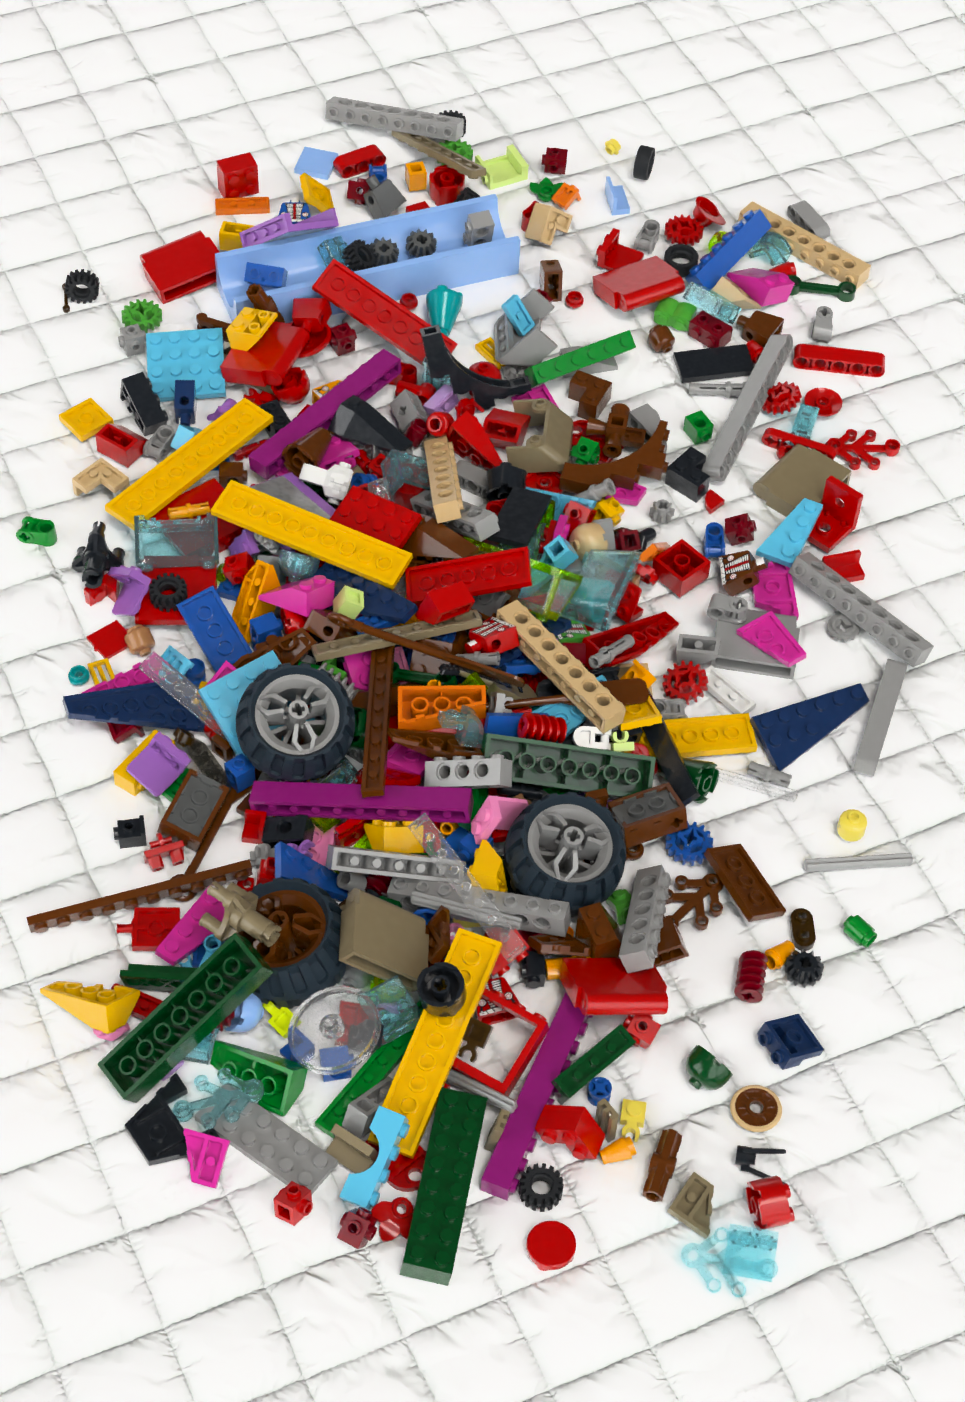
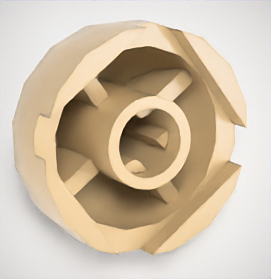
M595 522L577 526L569 538V543L578 554V559L583 563H595L603 560L607 553L608 542L607 540L604 541L603 537L605 531Z

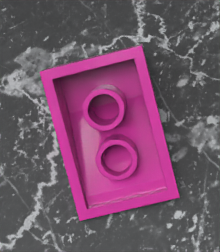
M758 268L728 272L726 275L762 307L787 302L795 284L784 273Z
M316 575L279 586L259 595L258 599L307 617L312 609L323 610L333 605L335 581L329 580L323 575Z

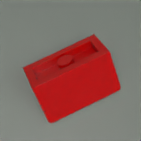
M859 549L822 558L823 563L847 581L864 580L865 573L859 563L861 557Z

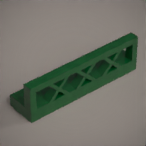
M129 964L128 970H120L119 977L125 987L141 990L174 991L197 968Z
M622 1024L551 1082L562 1095L557 1099L560 1105H563L636 1043Z

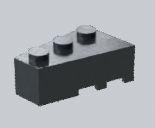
M143 372L121 379L120 399L121 401L126 400L128 403L127 410L129 413L133 412L135 416L134 421L144 437L155 433L160 426L167 425L168 415L165 410L161 409L160 399L157 394L153 393L150 379L146 378Z

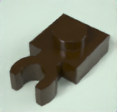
M471 1017L463 1037L467 1044L460 1048L458 1056L463 1058L466 1051H471L470 1062L474 1063L478 1057L477 1048L485 1049L494 1027Z

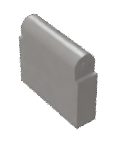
M747 609L745 611L747 620L740 625L717 620L714 637L721 638L718 658L711 660V665L714 668L793 680L796 664L787 667L737 635V629L768 612ZM774 613L794 639L799 642L800 628H796L797 616Z

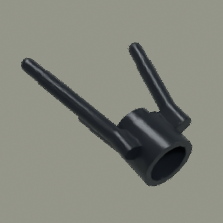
M738 1145L735 1164L741 1165L740 1171L749 1172L761 1178L771 1177L750 1167V1164L755 1165L756 1154H785L786 1150L752 1148Z

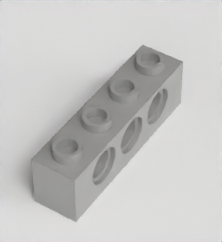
M492 754L490 758L486 759L482 755H472L471 759H466L463 756H453V760H447L445 757H434V761H425L424 787L509 788L512 787V760L504 759V755Z

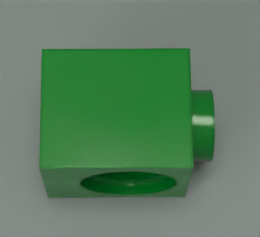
M700 410L685 416L683 431L696 445L712 438L714 425Z

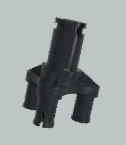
M98 521L94 522L93 529L88 536L87 546L79 547L72 561V568L77 572H83L82 582L86 581L85 586L92 589L101 586L105 571H109L111 567L125 565L124 549L117 547L111 552L108 548L104 534L106 525L102 521H100L99 526Z

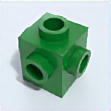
M581 436L577 445H574L571 449L570 456L573 464L596 465L599 462L601 453L599 443Z

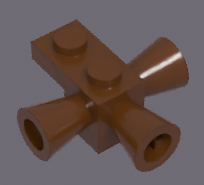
M622 403L614 404L611 407L607 423L590 416L588 418L586 435H605V445L602 451L604 455L610 458H617L622 454L621 445L641 448L645 441V429L627 427L630 409Z

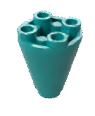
M438 285L437 289L429 291L426 295L430 325L439 324L441 333L447 337L450 335L461 310L463 294L448 289L445 285Z

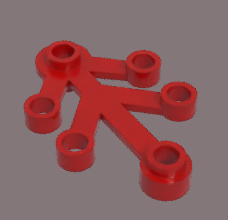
M848 429L846 434L839 439L830 438L825 443L835 449L836 455L849 462V468L852 470L860 468L861 460L858 457H853L848 452H853L868 462L869 469L878 470L880 460L867 452H885L887 456L893 457L900 450V442L895 439H888L885 445H867V442H874L876 439V432L872 429L866 430L865 434L858 440H856L857 431Z

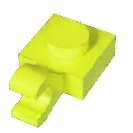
M270 1000L268 1004H262L272 1015L268 1022L284 1039L302 1023L287 1007L278 1009Z

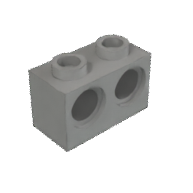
M489 210L468 214L467 222H465V233H463V241L468 246L492 241L495 224Z

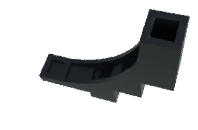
M439 324L420 329L431 379L443 378L445 375H449L454 395H462L472 391L475 402L484 410H488L496 406L494 399H505L511 395H523L528 391H532L528 376L510 380L494 379L475 373L463 366L446 347Z

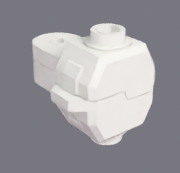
M340 462L339 465L335 464L329 470L303 463L299 479L322 487L324 496L328 498L327 502L339 506V503L347 495L354 472L350 469L351 465L345 462Z

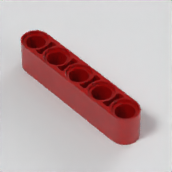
M798 344L794 347L793 365L798 369L881 377L885 373V356L880 352Z

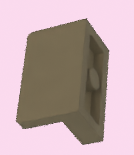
M338 1124L334 1125L330 1132L335 1138L325 1152L354 1173H361L369 1169L378 1157L379 1153L376 1149Z

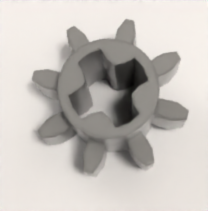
M663 499L657 502L654 501L653 507H650L649 515H653L652 521L659 524H664L667 521L671 522V517L674 516L675 509L671 508L672 503Z
M265 843L256 845L254 851L249 852L251 866H256V869H259L261 859L275 858V848L271 849V846Z

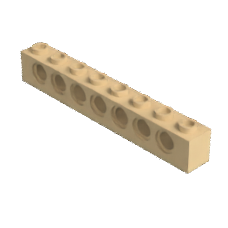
M752 201L740 211L738 221L744 218L743 215L747 211L761 209L772 226L761 237L763 240L840 282H851L856 286L857 290L868 280L870 264Z
M447 436L424 441L432 503L437 523L462 518L460 510H464L452 441L448 442Z
M515 600L497 610V619L516 626L520 644L517 647L603 734L623 723L626 708L622 702L618 701L608 688L604 687L596 679L595 675L590 673L581 661L576 659L569 652L568 648L563 646L554 634L549 632L542 625L541 621L529 612L526 606Z

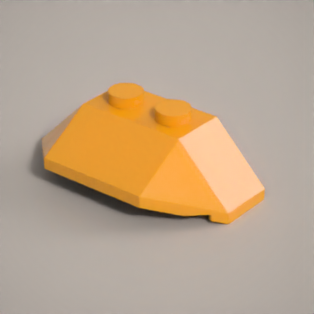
M257 560L255 565L245 575L232 613V618L247 644L251 642L249 620L269 612L274 613L276 609L275 605L259 600L258 596L281 586L274 566L261 560Z

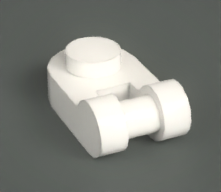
M581 726L573 733L572 740L575 746L611 751L609 737L612 735V729L603 734L597 727ZM595 735L601 736L600 742H595Z

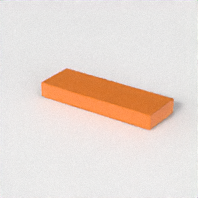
M269 197L215 199L216 215L270 213Z
M667 542L652 543L638 558L642 562L653 561V558L668 549L670 545Z

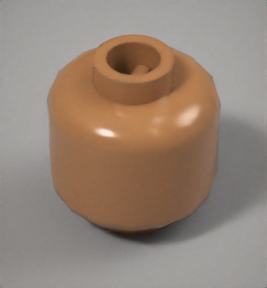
M141 624L129 628L124 637L129 651L133 655L147 656L155 646V640L150 629L145 626L142 627Z

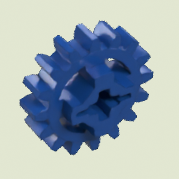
M687 821L688 828L666 835L665 849H669L668 856L674 855L675 862L679 859L682 860V865L689 862L691 866H694V861L702 864L703 858L706 859L704 853L707 848H713V838L710 837L711 832H704L705 826L697 827V822L695 821L692 825H689Z

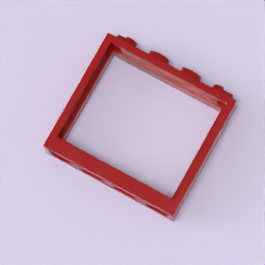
M485 987L482 998L536 1028L503 1083L457 1057L452 1065V1069L509 1097L547 1034L549 1026L548 1022H546L547 1019L536 1012L532 1014L526 1011V1007L517 1001L512 1003L506 1000V996L496 990L491 992Z

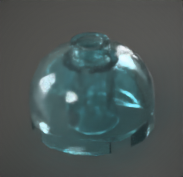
M281 549L278 565L282 574L289 577L288 581L295 582L311 578L317 573L320 559Z

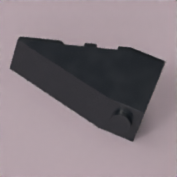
M352 395L340 404L328 427V431L341 440L348 442L350 439L359 441V445H375L379 450L398 455L413 446V442L375 408L355 395Z

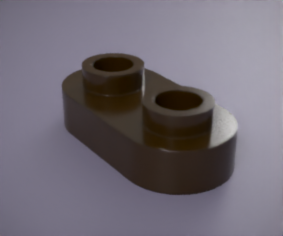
M795 909L791 913L789 921L792 943L796 949L801 951L804 948L805 951L813 948L816 940L813 915L807 909Z

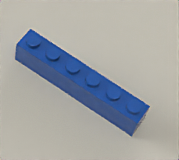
M761 209L747 211L743 215L744 218L735 223L730 232L722 236V241L712 246V251L704 255L700 259L701 262L689 270L690 273L685 279L697 296L708 293L720 278L724 277L772 227Z

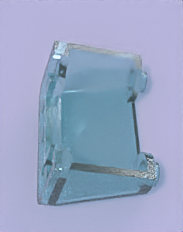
M207 513V517L201 519V516H197V519L156 520V518H151L150 521L145 520V515L134 516L136 566L141 568L142 571H152L153 568L203 566L204 569H213L215 565L219 564L218 517L211 515V513Z
M591 549L590 552L586 551L582 559L584 564L569 594H564L560 606L563 607L561 615L602 632L609 630L620 601L630 581L633 582L641 553L629 550Z

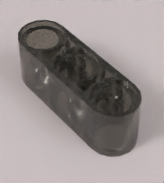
M200 741L194 742L189 746L188 754L197 772L221 783L220 786L224 785L230 788L229 794L232 787L222 766L205 743Z

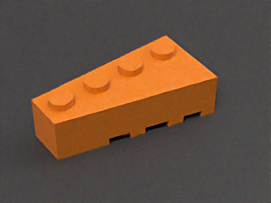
M486 685L398 686V729L428 731L486 718Z

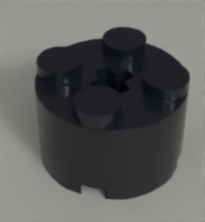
M502 462L500 466L487 470L486 498L488 501L506 499L513 486L526 489V470L514 467L509 462Z
M437 962L423 969L417 979V991L420 1002L428 1013L438 1017H452L463 1007L467 991L464 978L456 966L447 962Z

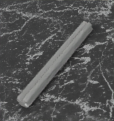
M911 853L813 858L804 860V869L806 872L911 866L913 858Z
M413 891L410 898V903L434 910H438L442 905L449 909L450 914L513 930H519L522 923V918L419 891Z

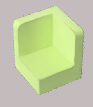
M346 585L333 600V612L343 614L351 619H355L364 608V592Z

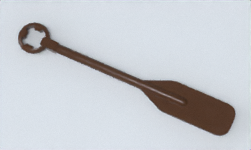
M329 612L327 615V619L340 627L378 637L517 687H524L525 681L522 678L377 629L337 612Z
M640 678L600 682L624 706L642 704L649 698L647 684ZM564 694L506 701L504 704L506 709L559 703L575 705ZM489 702L486 703V711L489 710Z
M255 768V778L258 781L262 771ZM225 779V786L230 789L223 805L185 873L177 874L171 879L197 873V869L231 806L251 792L253 785L237 793ZM190 891L187 896L173 899L179 902H188L197 895V892Z

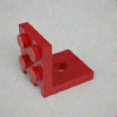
M829 476L826 479L821 502L823 504L822 511L807 541L826 553L833 550L856 528L864 495L834 476ZM825 528H826V529H828L829 531L824 532V531H821L820 529H825Z

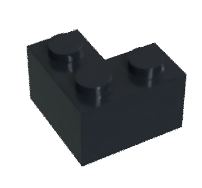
M693 447L688 448L668 466L665 484L697 503L708 492L710 476L702 471L706 455Z

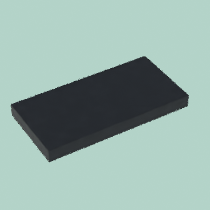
M746 344L673 352V359L681 383L749 376L754 368Z
M513 486L497 516L500 531L488 537L487 540L517 548L528 546L552 501V495Z

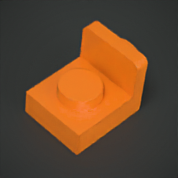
M564 182L551 199L555 204L567 210L575 199L580 201L581 197L576 186L568 185Z

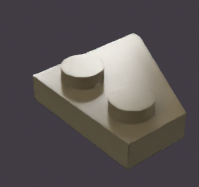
M693 1172L667 1210L669 1214L704 1239H707L711 1230L709 1225L710 1216L712 1215L711 1200L713 1198L714 1185Z

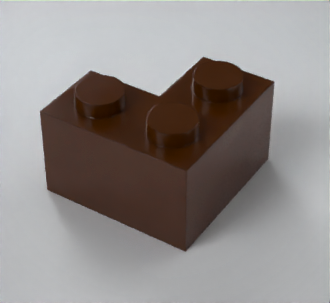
M580 370L576 371L569 383L568 398L579 402L578 417L588 420L589 416L596 419L599 418L611 399L612 382Z

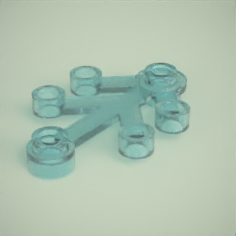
M228 1068L220 1069L217 1077L221 1084H230L237 1088L232 1091L209 1082L206 1075H198L194 1079L196 1089L198 1091H206L215 1096L190 1103L185 1100H179L173 1107V1113L179 1122H187L193 1117L195 1111L215 1106L211 1112L201 1116L200 1120L205 1129L214 1128L223 1112L226 1120L233 1123L240 1118V1113L249 1102H257L262 1098L264 1085L258 1079L244 1081L235 1077ZM239 1099L235 1106H228L231 1101Z
M719 1227L711 1237L700 1245L689 1243L681 1251L683 1264L698 1270L706 1282L707 1290L711 1293L719 1292L722 1284L718 1278L713 1277L705 1263L716 1265L730 1285L731 1293L738 1298L746 1294V1286L739 1282L729 1267L758 1272L764 1279H772L778 1272L777 1263L772 1259L767 1258L760 1262L731 1257L742 1248L753 1244L754 1237L750 1232L741 1233L739 1239L718 1254L706 1253L718 1242L723 1243L728 1240V1230L724 1227ZM719 1230L726 1232L725 1239H718L717 1232ZM747 1234L750 1236L751 1242L749 1244L742 1242L743 1235ZM690 1251L697 1252L698 1258L696 1260L689 1259L688 1254ZM765 1264H769L772 1267L770 1274L763 1272ZM712 1280L718 1282L719 1287L717 1290L710 1289L709 1283ZM736 1285H741L743 1287V1293L741 1295H738L734 1292V1287Z

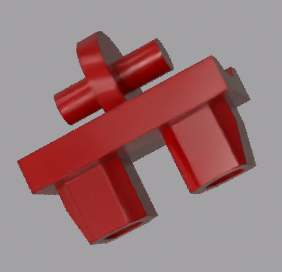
M157 833V840L149 842L151 849L144 851V862L149 864L152 872L164 869L162 858L170 856L173 866L184 863L183 852L185 846L183 840L172 843L171 836L163 838L161 833Z

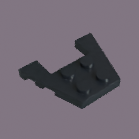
M177 1073L173 1074L170 1077V1081L156 1092V1096L148 1104L145 1103L125 1124V1130L149 1166L187 1157V1145L183 1133L184 1128L168 1106V1104L188 1094L186 1086ZM213 1127L202 1132L204 1134L219 1137V1135Z

